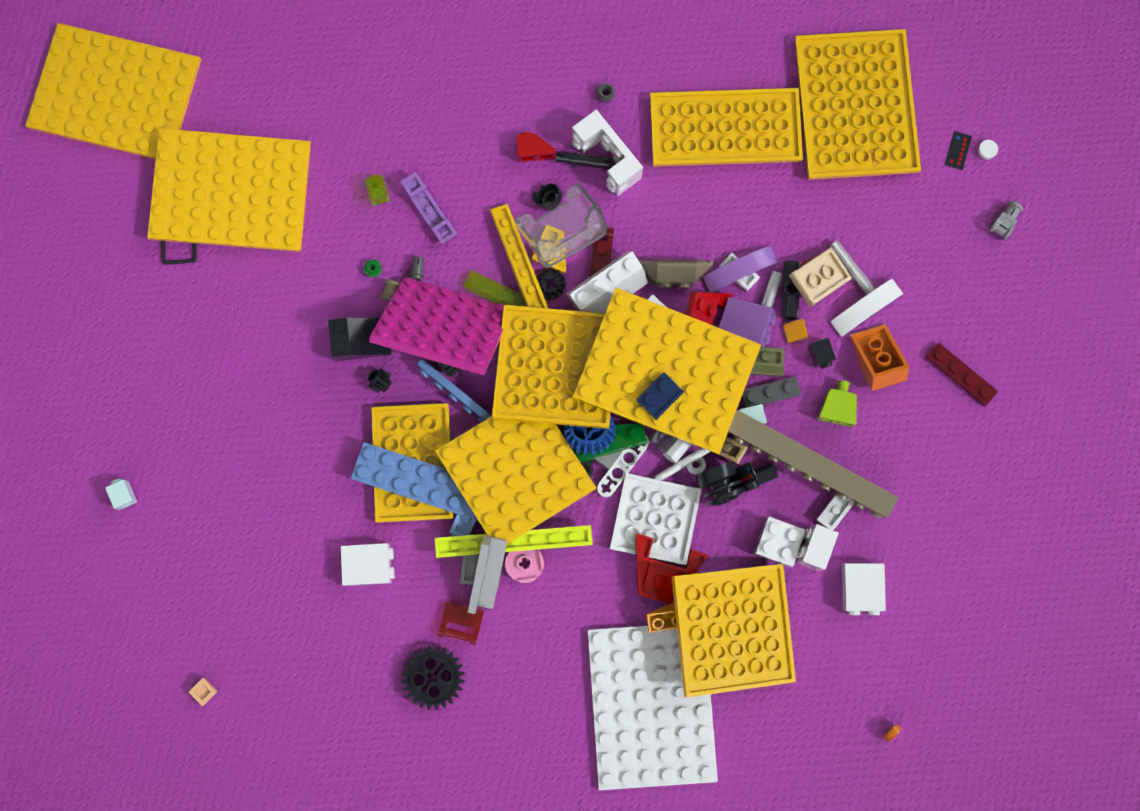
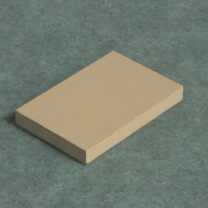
M832 247L789 275L809 307L852 279Z

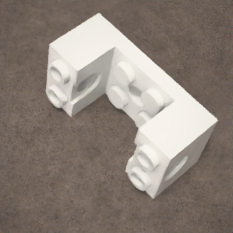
M597 110L572 127V144L577 150L580 149L583 154L600 141H602V147L612 153V158L616 165L607 171L608 178L606 181V186L611 193L615 192L619 196L642 178L643 166Z

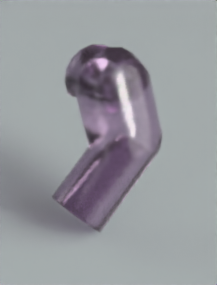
M665 434L654 446L655 449L662 453L675 437Z

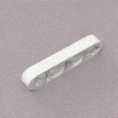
M647 436L648 443L644 447L640 446L637 449L640 452L639 455L632 449L623 450L622 454L599 482L597 491L600 496L608 498L613 495L625 479L626 473L631 471L648 448L649 439ZM626 453L634 455L632 463L624 461L623 456ZM615 468H620L623 471V476L619 479L612 476V471ZM609 476L612 481L617 482V485L615 486L612 483L609 488L611 492H605L604 494L602 493L603 488L601 485L606 486L609 480L606 478Z

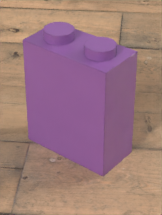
M729 297L719 328L761 344L760 348L764 349L765 344L769 343L771 337L770 329L776 322V315L772 307Z

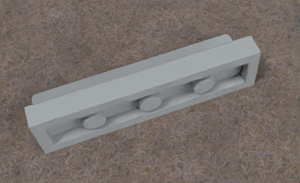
M484 535L468 613L475 614L478 606L493 609L507 540Z

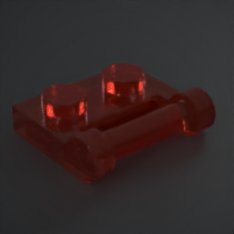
M446 602L438 636L469 641L470 644L476 645L484 610L477 609L476 613L472 614L468 613L469 607ZM447 623L474 628L473 634L447 628Z

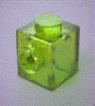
M371 175L368 179L364 180L373 206L391 201L383 175Z

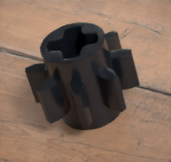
M381 368L379 371L373 370L368 376V381L370 382L368 387L377 393L380 390L385 392L391 386V380L389 379L391 375Z

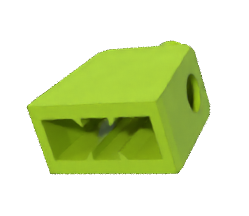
M838 380L837 390L829 389L827 391L817 420L847 427H854L856 425L857 395L848 392L850 382Z

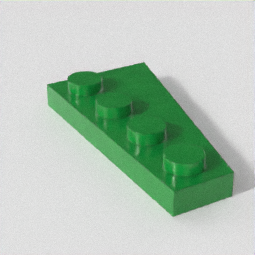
M642 424L615 425L616 436L613 438V444H609L608 450L602 448V454L596 451L594 456L591 452L585 456L582 451L578 455L576 449L573 452L580 463L646 444L648 441Z

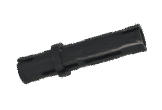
M557 151L556 163L572 164L573 167L580 165L602 169L612 168L613 158L583 155L575 151L574 153Z

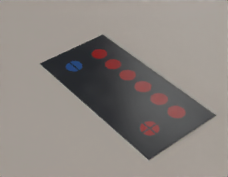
M954 131L945 163L946 166L963 170L972 136Z
M750 462L737 467L738 473L731 477V481L741 480L742 482L734 486L735 490L757 480Z

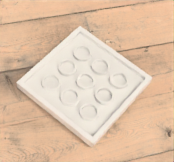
M626 473L610 549L636 555L635 534L638 533L654 538L649 558L686 566L702 489Z

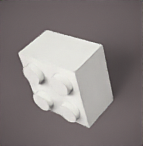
M767 517L753 555L791 568L794 566L806 530Z
M818 524L806 529L803 540H805L804 545L799 548L796 557L799 558L797 563L816 571L825 570L839 533Z

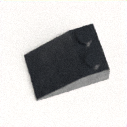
M340 318L328 320L332 359L334 361L392 355L391 348L369 342L370 335L380 318Z

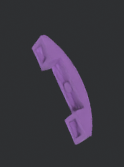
M417 172L400 181L413 204L442 245L458 235L428 192Z
M768 246L725 264L702 278L709 292L715 293L726 288L731 283L760 270L763 271L779 262L771 246Z

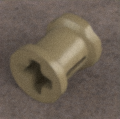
M385 279L383 294L379 298L390 302L400 283Z

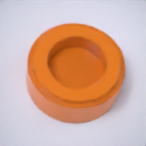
M894 724L883 735V738L890 742L902 728L898 724Z

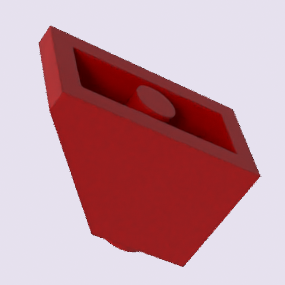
M522 132L520 135H516L519 162L556 158V149L537 134Z

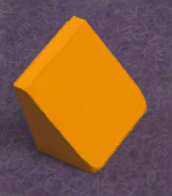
M804 319L783 325L787 343L804 340L808 337Z

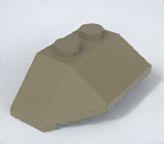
M638 260L644 269L647 279L654 286H659L660 289H670L671 287L689 289L713 266V260Z

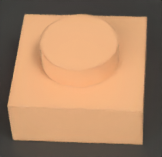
M202 678L189 691L201 706H204L218 692L205 678Z

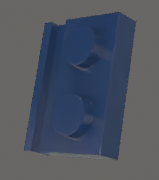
M663 372L636 401L657 420L684 391Z

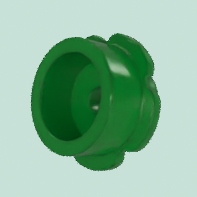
M371 259L366 261L363 267L364 273L368 274L371 278L380 275L382 272L381 263L378 260Z

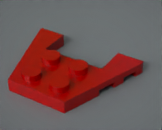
M691 292L685 315L712 325L717 314V307L725 310L728 298H732L733 294Z
M636 533L637 595L666 604L674 603L671 576L696 574L703 561L707 559L708 554L690 550L685 569L650 559L649 554L654 538Z

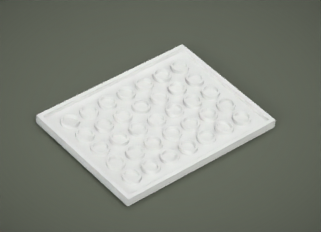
M648 626L588 630L599 790L718 782L711 694L684 697L677 628L649 633Z

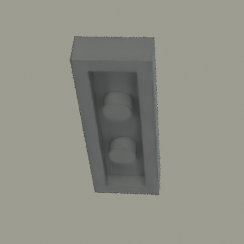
M792 377L745 389L742 394L744 408L798 397L801 395L797 378Z

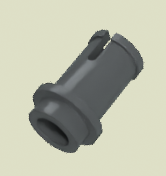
M418 256L412 257V269L409 276L416 281H422V278H424V258L420 257L418 260Z

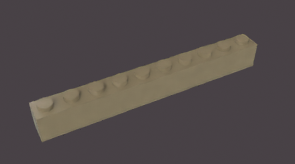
M736 410L728 431L729 434L734 436L733 440L741 444L746 442L751 445V450L759 454L761 452L768 454L767 458L775 463L780 461L786 464L785 468L794 473L796 470L803 473L801 477L810 482L814 479L820 483L819 487L830 491V489L836 491V496L845 501L849 498L854 501V506L862 510L864 508L871 510L870 514L878 519L889 517L899 497L743 412Z

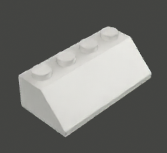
M627 251L567 292L566 295L577 311L604 314L615 288L633 294L649 282L642 265L634 253Z

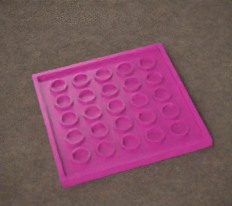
M404 277L371 333L369 342L485 375L503 332L504 305L492 303L486 299L475 298L468 294L454 292L448 288H440L431 283H423L413 278Z

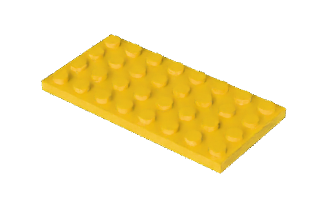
M799 88L650 93L653 167L802 162L803 160Z

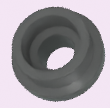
M608 83L601 84L597 89V97L603 102L611 101L615 97L614 87ZM608 91L609 95L605 96L603 92Z

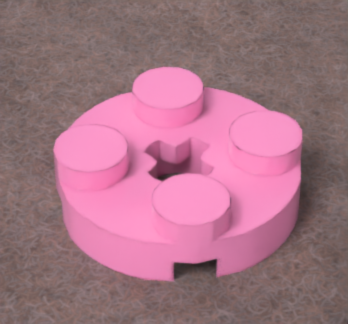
M539 550L509 552L505 560L506 571L515 581L520 583L533 582L543 571V556ZM523 558H526L527 561H530V565L527 566V569H524L523 566H519V563L522 562Z

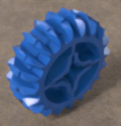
M610 417L609 429H591V427L564 425V437L572 450L576 449L578 455L583 451L585 456L590 452L594 456L596 451L602 454V448L608 450L609 444H613V438L616 436V426L612 417Z

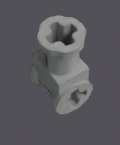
M1008 201L1006 210L996 218L989 231H994L1002 236L1003 240H1007L1017 222L1016 217L1023 211V207L1015 201Z

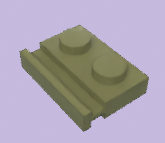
M760 348L750 375L783 377L785 349Z

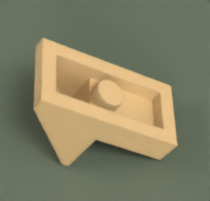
M726 437L720 454L717 455L725 458L728 462L733 461L734 464H738L748 447Z

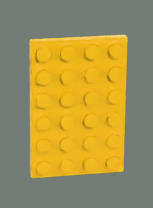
M449 403L372 407L373 445L445 469L435 451L450 442ZM374 487L376 523L454 519L452 512Z

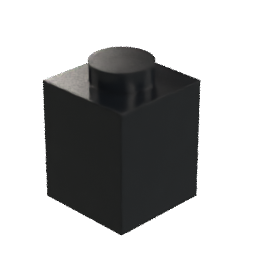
M829 338L810 343L808 346L815 368L821 367V369L831 367L832 363L836 360Z

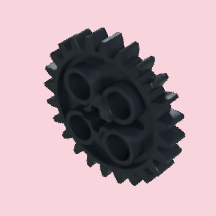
M429 645L426 652L423 648H420L421 654L413 652L415 658H407L410 665H403L407 672L401 673V675L406 676V679L401 681V683L407 684L403 691H410L407 698L413 696V704L420 701V708L427 704L428 710L431 709L432 705L438 710L439 704L445 708L446 701L451 704L453 703L452 696L459 697L456 691L463 690L459 683L465 682V680L460 679V676L464 675L465 672L459 671L463 664H456L459 657L453 659V651L446 654V647L439 651L438 645L432 651ZM429 658L436 660L437 664L434 669H429L426 665ZM441 663H444V667L436 676L437 682H431L426 691L422 692L423 687L430 680L428 675L434 674ZM444 670H449L452 673L450 681L442 679ZM417 674L424 676V683L422 685H417L414 681V677ZM432 686H437L440 689L438 697L431 696L430 688Z

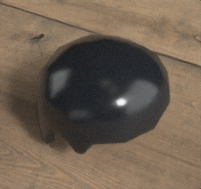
M552 183L545 186L541 185L540 191L533 192L532 194L534 204L545 211L555 209L562 200V190Z

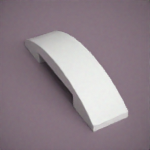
M890 279L845 310L830 323L838 334L843 337L860 323L903 295L894 280Z

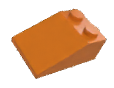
M886 324L850 335L863 376L871 391L907 381L909 365Z

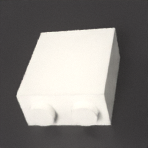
M390 544L341 546L342 586L392 583L391 579L395 578L394 567H391V559H394V550L390 548Z
M842 564L843 611H848V615H860V611H868V615H880V611H886L884 564Z

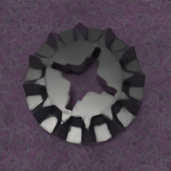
M553 269L543 270L537 277L544 298L555 299L564 292L566 282L564 276L559 271ZM553 278H555L554 284L556 285V287L551 286L547 289L546 281H551Z

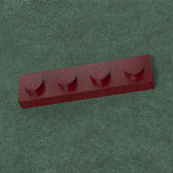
M938 343L927 355L926 359L984 407L998 393L994 387L942 344Z

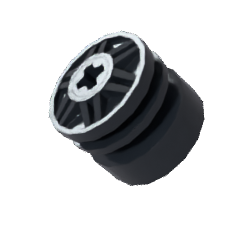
M733 461L709 469L695 477L700 489L710 488V491L703 495L704 498L711 496L714 498L706 503L708 507L721 506L737 499L742 493L746 492L744 487L736 490L734 486L742 483L741 480L731 481V477L738 473Z

